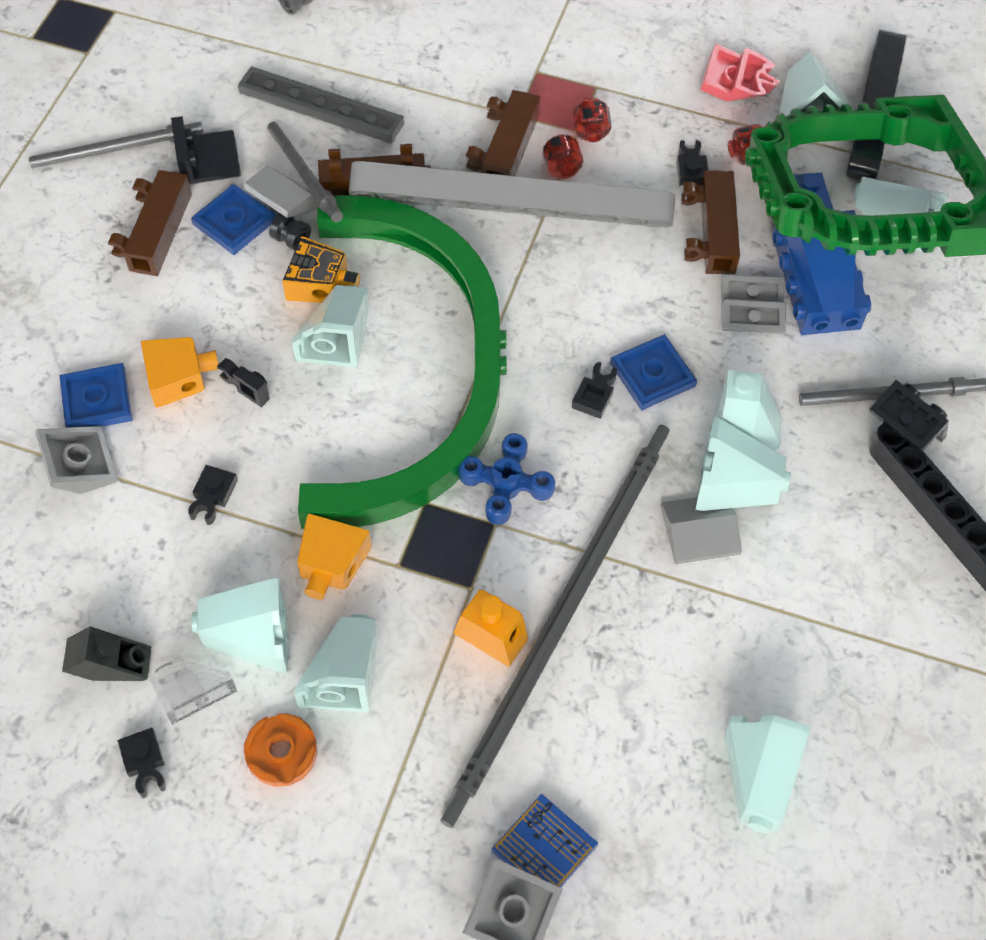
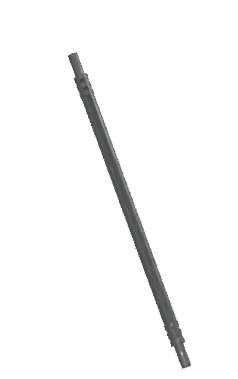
M658 425L647 447L641 449L458 779L455 785L457 791L440 820L445 826L453 828L469 798L475 797L659 459L658 452L670 432L667 426Z

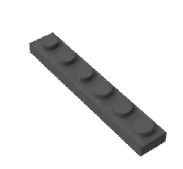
M250 66L238 84L240 94L391 144L404 125V116L252 66Z

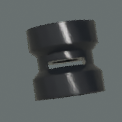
M278 213L270 225L269 235L278 242H286V246L295 251L301 236L310 238L311 226L301 220L295 221L294 216L287 218Z

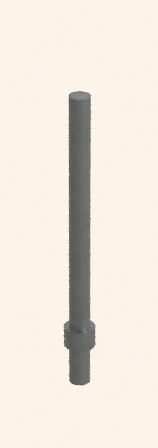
M201 122L185 125V128L191 127L193 135L204 133ZM172 124L166 125L167 129L30 156L29 162L31 168L167 140H170V143L174 142Z
M276 122L269 123L267 126L268 131L314 194L316 204L323 212H327L333 222L341 221L343 214L337 207V201L332 193L323 188Z
M952 377L948 381L910 385L915 387L921 396L949 394L951 397L965 396L967 392L986 391V378L966 380L964 377ZM890 386L800 393L799 403L800 406L878 400Z

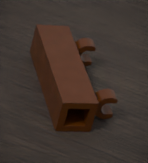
M512 90L507 103L498 97H490L487 103V107L490 108L487 118L494 121L500 120L487 152L476 146H469L466 157L469 158L466 168L471 170L482 169V173L516 176L539 118L540 96Z
M400 144V155L341 159L340 149H328L329 159L318 160L319 182L333 196H351L349 194L352 162L365 161L431 168V165H425L424 153L412 154V144Z
M158 170L153 184L142 178L135 180L132 187L133 190L138 191L135 199L139 202H144V205L131 235L127 238L122 234L112 233L108 241V245L114 246L111 254L116 257H125L130 272L158 277L192 196L186 174Z
M704 171L701 185L695 182L683 183L681 203L687 206L701 203L703 241L698 238L686 239L684 260L694 262L704 259L705 274L735 275L740 258L734 171Z

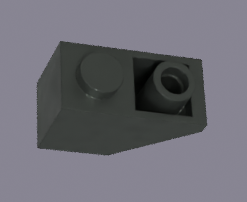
M90 626L67 638L62 672L91 681H145L148 679L152 646Z

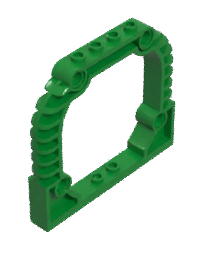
M944 94L876 98L875 106L871 109L867 103H860L857 109H852L850 104H842L840 110H835L833 105H825L823 111H818L816 106H808L806 112L802 113L799 108H795L790 111V115L778 114L773 123L770 124V121H768L765 127L756 128L751 132L750 146L745 150V163L752 170L753 182L758 184L760 199H764L766 203L767 216L772 218L777 231L782 235L800 237L807 243H810L813 237L820 240L825 250L834 251L835 247L838 246L843 248L846 255H856L857 250H863L866 256H875L878 250H883L885 255H894L897 249H902L904 254H913L916 248H921L923 253H932L935 247H940L945 257L986 255V158ZM880 139L885 144L894 146L910 143L933 152L946 151L954 164L955 170L959 172L966 188L970 190L974 198L966 204L947 202L937 212L872 216L847 214L826 208L817 194L799 187L787 161L788 152L798 145L808 143Z

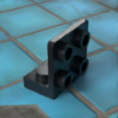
M183 116L171 118L177 164L180 173L188 176L189 184L241 176L233 130L193 135L191 127L185 128Z
M895 380L869 408V412L920 453L935 438L943 442L947 436L949 420L946 419V412L934 403L928 405L920 398V392L909 383L903 385L898 380Z

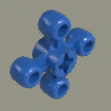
M518 433L508 434L502 442V455L504 458L497 460L493 466H486L479 458L468 456L458 468V477L464 485L476 486L479 483H486L492 487L494 495L486 502L485 515L487 520L494 525H502L509 521L512 512L510 499L515 498L520 491L529 492L538 501L549 500L555 492L556 482L553 475L549 472L538 471L533 475H529L522 471L520 462L527 455L528 443L525 437Z

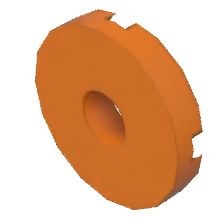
M280 713L270 718L265 717L259 720L248 732L244 742L245 761L251 774L261 783L274 787L290 786L302 780L313 768L317 758V740L310 725L298 716ZM284 741L291 745L289 753L284 757H274L271 754V749L277 742Z

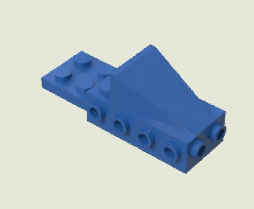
M822 172L794 175L800 188L817 194L826 208L834 210ZM855 210L839 211L856 215ZM774 225L772 241L778 253L779 266L784 274L786 291L790 295L793 316L797 320L800 334L811 335L860 330L867 313L871 311V299L868 294H865L863 274L861 270L857 269L855 263L856 255H846L843 248L838 246L835 247L834 251L825 250L820 240L813 237L811 242L807 243L800 237L784 236L777 231Z

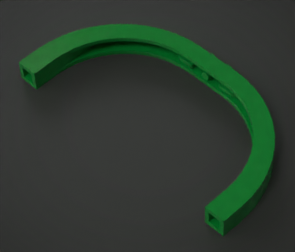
M334 196L337 201L336 205L342 212L343 218L339 222H333L327 212H323L318 206L317 224L319 238H362L398 244L429 258L450 275L465 296L474 322L475 374L471 398L464 415L448 438L426 457L403 470L384 477L361 482L300 483L298 516L301 529L305 528L308 513L351 526L361 527L395 519L421 508L438 498L459 480L458 468L468 456L477 458L480 456L489 440L496 421L500 397V375H507V356H500V349H506V330H500L499 304L494 283L479 255L463 237L439 219L406 204L368 196Z

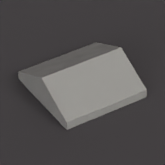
M268 165L247 180L243 186V189L287 218L317 210L318 207L313 193Z
M102 426L36 430L37 440L51 487L82 494L117 482L118 477Z
M697 497L661 502L660 506L675 564L741 555L742 548L737 515L733 508L707 511L695 510Z
M493 858L462 933L478 940H543L563 888Z

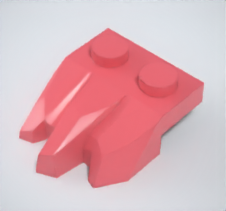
M715 44L710 53L700 90L724 101H734L767 95L766 93L769 94L780 81L768 74L776 64L765 56L746 47L740 55L721 45Z

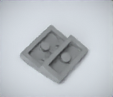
M723 274L721 278L722 331L785 334L786 302H784V278Z

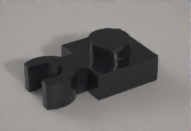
M684 140L680 141L679 156H677L676 162L679 186H683L684 182H695L701 185L704 171H709L707 156L700 155L701 142L699 140L695 141L693 149L687 148Z
M228 358L223 359L217 365V368L223 371L220 374L221 379L235 385L240 394L261 408L270 400L267 381L260 373L256 371L251 372L243 366L238 368Z
M597 362L594 365L592 379L584 376L572 400L571 407L599 419L602 418L613 396L614 387H611V385L616 381L617 368L614 367L610 374L602 375L600 373L601 362Z
M205 465L192 491L194 498L198 500L189 506L188 514L190 519L195 520L199 512L206 511V524L211 525L216 518L215 506L226 507L238 481L237 474Z
M153 727L118 739L117 742L129 778L138 775L135 787L142 798L147 797L145 785L152 780L157 781L161 792L165 791V779L159 771L155 770V768L165 765Z

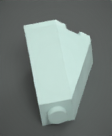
M809 52L787 71L779 114L783 113L785 116H788L790 111L795 108H799L801 113L806 112L808 106H816L818 111H823L825 105H833L835 110H840L842 104H849L828 70Z
M862 177L861 183H858L854 193L855 207L865 215L871 216L940 211L943 204L947 203L949 196L947 193L866 177ZM921 248L915 249L916 251H922Z
M336 285L293 337L292 346L295 361L348 367L358 366L369 310L367 288L354 285Z
M728 370L716 417L721 418L775 451L780 447L782 417L762 374Z
M713 417L701 468L695 510L707 511L778 504L781 491H788L791 472L785 471L786 457L721 418Z
M271 578L198 599L197 612H192L191 624L193 633H198L203 646L280 673L287 672V607L279 578Z
M353 614L350 617L339 618L295 687L294 695L298 708L370 711L378 638L376 619L363 614Z
M761 715L760 721L747 722L745 716H731L725 731V741L739 820L748 823L749 828L761 833H769L770 831L776 833L780 827L811 726L777 715Z

